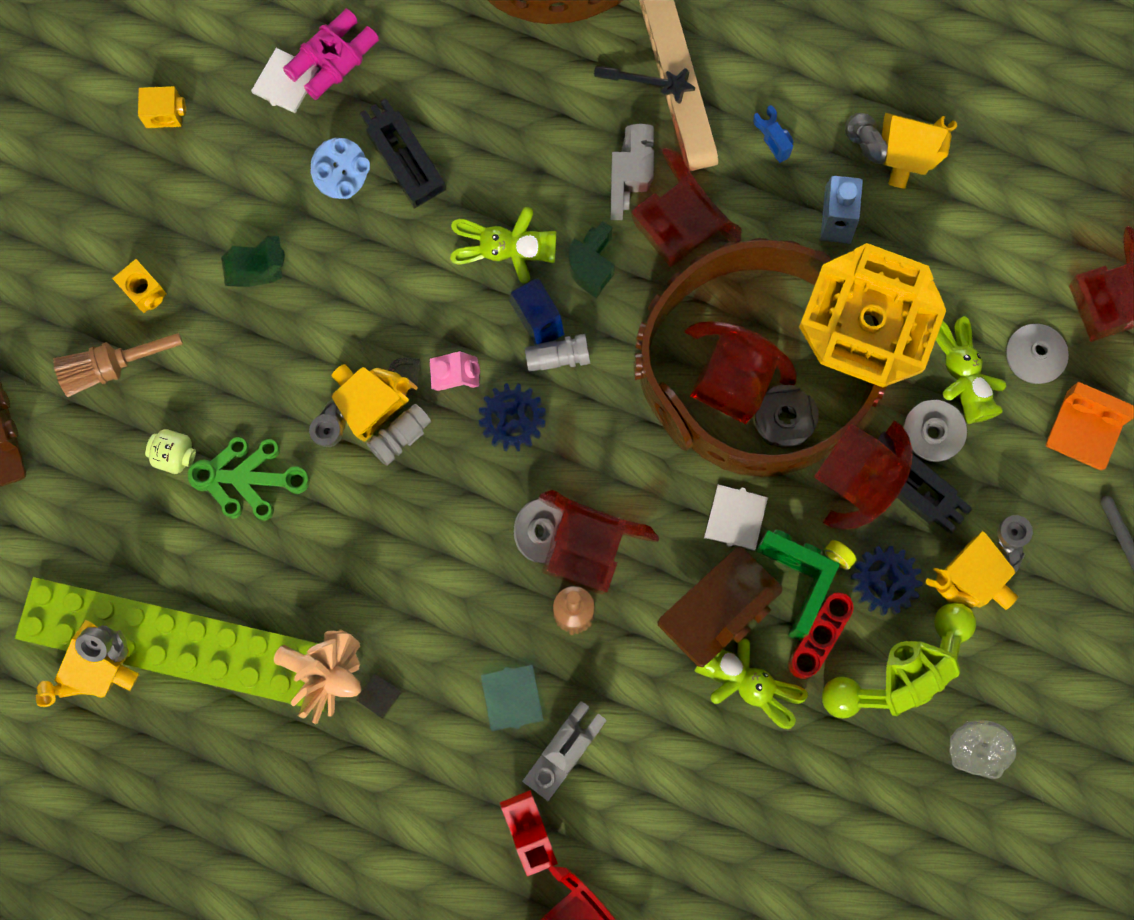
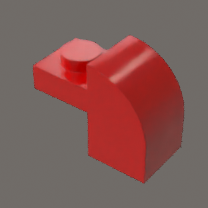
M531 790L500 802L526 875L530 876L550 866L557 865L555 853Z

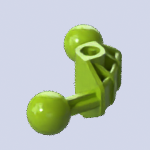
M956 602L948 603L938 610L935 615L934 626L937 634L942 638L940 648L917 641H904L894 645L890 650L887 661L886 690L861 689L856 681L848 677H836L830 680L822 691V703L826 711L834 717L844 719L854 716L861 708L889 709L892 716H899L902 712L929 702L934 694L944 690L945 686L960 674L957 660L961 643L970 639L976 630V617L968 606Z

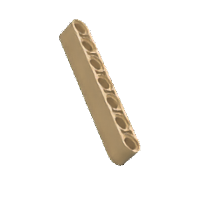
M639 0L660 78L668 79L666 76L667 71L677 76L686 68L690 72L687 82L695 87V91L684 92L680 104L675 101L673 94L665 95L685 167L690 172L718 165L715 142L674 0Z

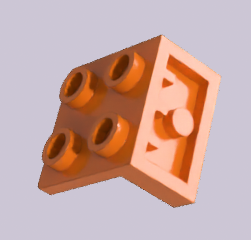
M1077 382L1067 391L1045 445L1050 449L1102 471L1107 467L1122 427L1134 419V405Z

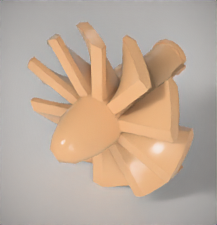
M341 629L339 631H327L324 633V642L309 648L306 655L286 645L280 646L275 653V664L296 672L294 681L301 680L305 682L291 701V705L295 706L305 697L298 714L299 717L304 719L313 709L312 723L318 724L326 701L328 703V716L331 717L335 712V696L354 697L358 696L361 692L360 681L352 674L359 670L360 663L356 652L361 646L359 641L351 634Z

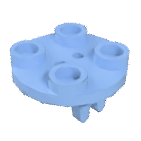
M332 138L324 141L315 150L311 159L313 182L321 193L330 198H351L362 188L367 173L370 170V162L365 157L363 151L356 143L346 138Z

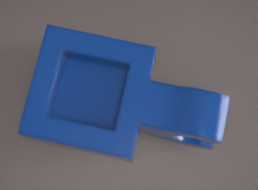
M770 105L766 110L770 119L763 120L756 113L754 114L753 122L762 131L764 141L777 161L781 163L790 158L793 149V139L788 130L782 129L779 123L776 122L777 111Z

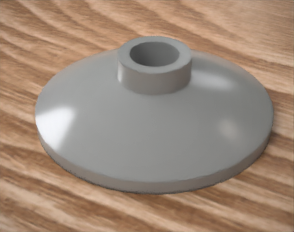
M1029 324L1019 328L1007 343L1006 359L1010 369L1017 377L1028 383L1044 384L1051 382L1062 374L1068 363L1069 354L1065 340L1056 330L1043 324ZM1036 346H1041L1045 350V355H1039L1036 352Z
M927 400L919 403L908 413L904 422V437L908 447L917 456L928 461L939 462L952 458L962 449L967 438V426L964 417L956 407L945 401ZM928 429H935L938 437L931 438L928 435Z
M537 499L527 503L520 510L514 524V539L519 551L527 559L539 563L550 562L559 557L567 546L570 535L569 521L564 510L557 503L547 499ZM536 526L538 527V534H537V535H535V527H536Z

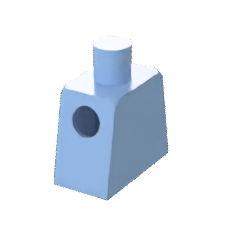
M831 176L825 186L821 241L851 244L860 217L862 179ZM843 221L846 226H837L834 223Z

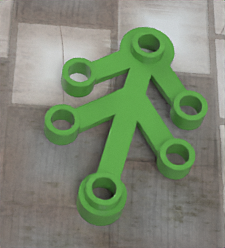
M240 437L233 438L229 442L228 447L211 461L199 460L191 465L188 470V481L191 486L199 491H209L222 506L223 514L231 519L238 518L242 514L243 508L236 499H230L219 483L233 484L253 508L254 515L262 521L270 519L273 516L274 509L269 502L262 500L250 485L286 487L291 493L300 494L307 490L310 484L308 474L300 467H291L284 474L252 472L266 459H275L279 455V445L272 439L262 441L259 449L234 470L221 469L234 457L241 458L247 455L249 445ZM237 443L244 444L243 450L240 452H234V446ZM272 444L275 446L273 453L265 454L264 450L267 445ZM203 471L209 472V478L206 481H200L199 478ZM295 477H302L303 482L300 486L295 487L292 485ZM235 503L237 505V510L234 513L229 514L227 512V507L230 504ZM261 506H268L267 514L263 516L258 514V509Z

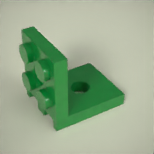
M775 529L773 533L768 530L760 541L756 552L813 578L788 634L789 637L800 641L809 634L840 563L822 556V550L813 545L805 543L804 546L792 542L793 537L783 531Z

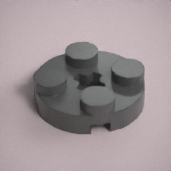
M780 385L771 388L761 398L755 410V424L759 434L767 444L780 448H793L803 444L812 436L819 418L818 408L814 399L793 385ZM783 409H787L789 414H794L795 416L794 419H791L790 424H785L784 421L778 418L782 414Z

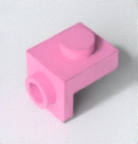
M459 351L430 359L431 389L440 391L461 385L472 388L479 386L480 366L477 357Z

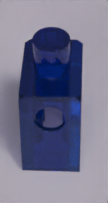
M538 278L511 292L509 302L535 345L554 341L564 335L560 313ZM551 323L550 327L541 330L546 324Z

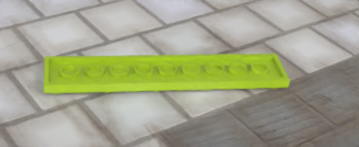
M36 577L32 579L15 635L17 640L67 651L72 638L85 620L97 627L107 626L115 632L120 630L123 633L129 648V653L123 665L291 704L292 699L305 682L301 680L294 681L296 672L275 664V653L280 646L286 645L306 655L309 648L319 644ZM303 697L296 705L302 707L305 697ZM327 701L322 712L326 711Z

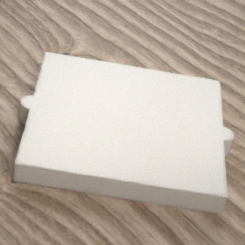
M276 48L251 91L253 94L270 101L272 106L278 105L296 113L307 94L304 85L320 70L313 65L296 82H293L284 73L283 67L295 56Z
M717 485L704 538L726 543L727 547L734 545L755 551L768 497L746 492L745 488L738 490Z

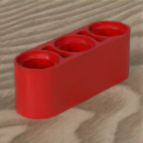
M834 593L823 601L809 634L799 641L789 658L788 668L796 678L807 679L820 670L853 613V602L847 594ZM831 601H838L843 605V616L837 617L830 612L829 605ZM815 628H822L827 632L828 641L826 644H819L814 640L813 631ZM799 655H806L811 659L812 668L809 672L801 671L798 668L797 658Z

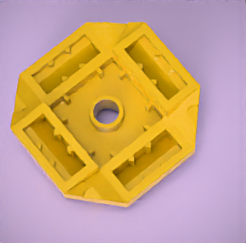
M866 243L852 252L823 264L799 328L820 364L877 386L885 387L923 373L944 319L946 308L933 281L934 278L928 265ZM864 316H874L878 320L879 325H868L864 320Z

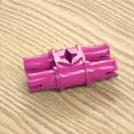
M345 8L329 25H321L319 31L308 42L300 45V52L283 67V71L293 82H296L313 65L318 66L321 70L304 85L305 91L314 100H317L334 83H341L347 73L356 65L362 63V56L379 41L378 35L373 29L366 26L350 43L343 41L341 38L358 23L356 16Z

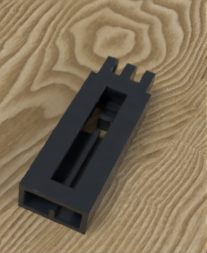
M384 98L380 101L381 106L385 110L381 113L377 105L374 104L370 106L375 116L371 119L366 110L360 112V115L368 127L366 129L368 137L415 209L446 190L445 182L400 112H395L388 100ZM397 130L406 147L403 149L398 148V152L395 153L392 147L399 142L393 132Z
M885 431L856 464L929 525L935 521L951 534L957 528L948 518H951L957 524H961L964 520V517L956 511V508L966 515L972 511V508L956 495L958 491ZM923 482L940 495L937 500L930 495L929 491L924 496L917 492Z

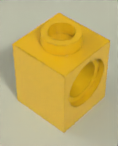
M175 86L139 88L138 116L146 128L182 127V116L186 115V102L184 97H180Z
M137 259L112 278L143 313L158 307L163 301V297L167 295L159 283ZM141 284H148L144 292L136 293L137 288Z

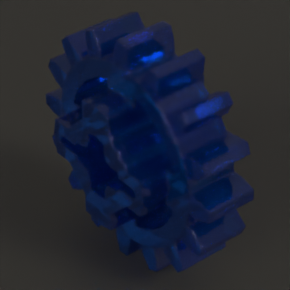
M508 383L504 384V391L501 393L498 389L493 388L494 397L485 396L483 398L487 408H479V414L485 417L478 420L479 426L487 427L483 432V436L485 438L493 436L492 446L496 447L501 442L506 452L510 445H514L517 452L521 449V443L531 447V437L533 436L538 439L541 437V433L537 428H544L546 426V421L539 418L546 415L545 408H537L542 403L540 396L532 399L533 389L529 388L524 393L519 383H517L515 390H510ZM507 399H515L514 401H511V402H506V403L503 402L504 400H507ZM528 406L533 412L532 422L525 416ZM516 412L518 421L512 419L510 422H507L506 415L512 416ZM492 413L500 419L496 429L491 421ZM517 432L522 433V434L519 435V436H514V437H510V436H509V435L512 434V433H517Z
M889 545L885 553H883L880 546H877L873 551L874 556L869 552L862 555L866 563L860 561L855 563L854 566L860 573L851 575L852 580L858 581V585L852 591L862 593L863 596L860 597L858 602L861 604L868 601L870 603L868 611L872 612L875 608L879 607L880 615L884 616L890 608L892 613L896 615L900 613V605L906 610L912 606L909 598L913 600L919 598L920 595L914 591V588H920L923 586V582L916 580L915 576L922 571L921 569L912 568L911 565L916 560L914 557L908 560L904 559L906 550L902 549L895 554L893 546ZM882 560L879 571H868L873 563ZM897 564L903 569L905 575L896 567ZM885 574H888V579L893 581L888 587H886L885 581L880 580ZM868 586L873 588L877 593V597L870 592ZM905 590L901 598L892 601L894 591Z

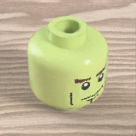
M163 429L158 434L154 433L151 435L146 446L145 455L149 458V462L154 468L178 474L186 466L191 467L195 459L196 450L192 449L191 439L187 435Z

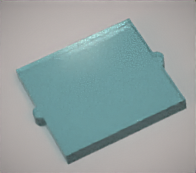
M533 665L515 669L505 667L504 671L481 675L491 731L510 727L520 729L521 725L543 721Z

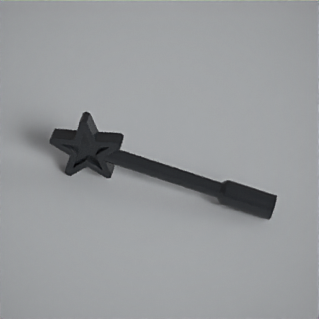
M597 65L594 70V76L615 81L623 79L663 86L664 88L661 90V93L664 95L673 94L675 101L679 104L682 102L684 92L695 91V87L687 82L690 72L686 68L677 76L667 71L666 76L668 79L622 72L618 68Z

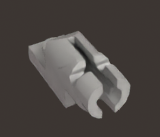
M633 124L627 126L621 152H612L611 220H623V210H629L630 192H646L653 181L654 150L652 147L654 127L652 125Z
M582 701L579 702L522 781L547 801L551 799L607 721L600 714H597L588 728L582 729L579 723L590 709Z

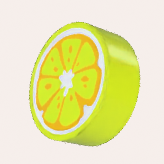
M830 541L824 549L825 555L829 559L840 563L839 567L849 570L856 561V556L852 550L839 541Z

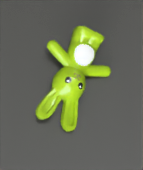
M530 207L522 209L512 232L502 226L486 228L466 219H455L451 224L452 230L458 235L480 240V245L457 248L451 253L450 259L455 264H466L483 258L492 261H502L511 257L519 281L525 284L531 278L525 260L555 263L557 231H526L533 217V210Z
M966 316L957 319L954 326L956 341L948 325L942 321L936 341L946 354L945 365L947 371L952 377L958 379L943 391V397L946 400H952L960 394L966 424L986 421L1000 415L1003 410L994 401L993 390L1003 391L1006 388V383L1002 379L980 374L983 360L980 353L973 348L972 329L969 319Z
M743 638L738 643L737 656L723 649L705 667L696 666L694 670L696 673L710 677L714 681L723 684L711 693L710 700L714 704L721 703L738 690L745 702L761 707L783 729H791L796 719L792 712L774 699L773 696L794 704L803 703L808 697L807 690L800 686L774 680L763 669L749 668L750 641L746 638Z

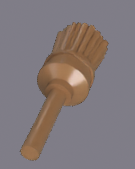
M176 333L124 351L122 348L114 349L105 342L101 346L90 347L87 352L53 358L54 370L63 392L67 397H70L97 383L106 384L110 380H118L121 376V369L128 366L127 362L183 345L180 334Z
M568 587L560 591L553 605V617L556 619L557 626H560L566 632L569 631L570 635H574L575 632L578 634L579 632L586 631L592 625L591 621L594 619V601L591 595L580 587Z

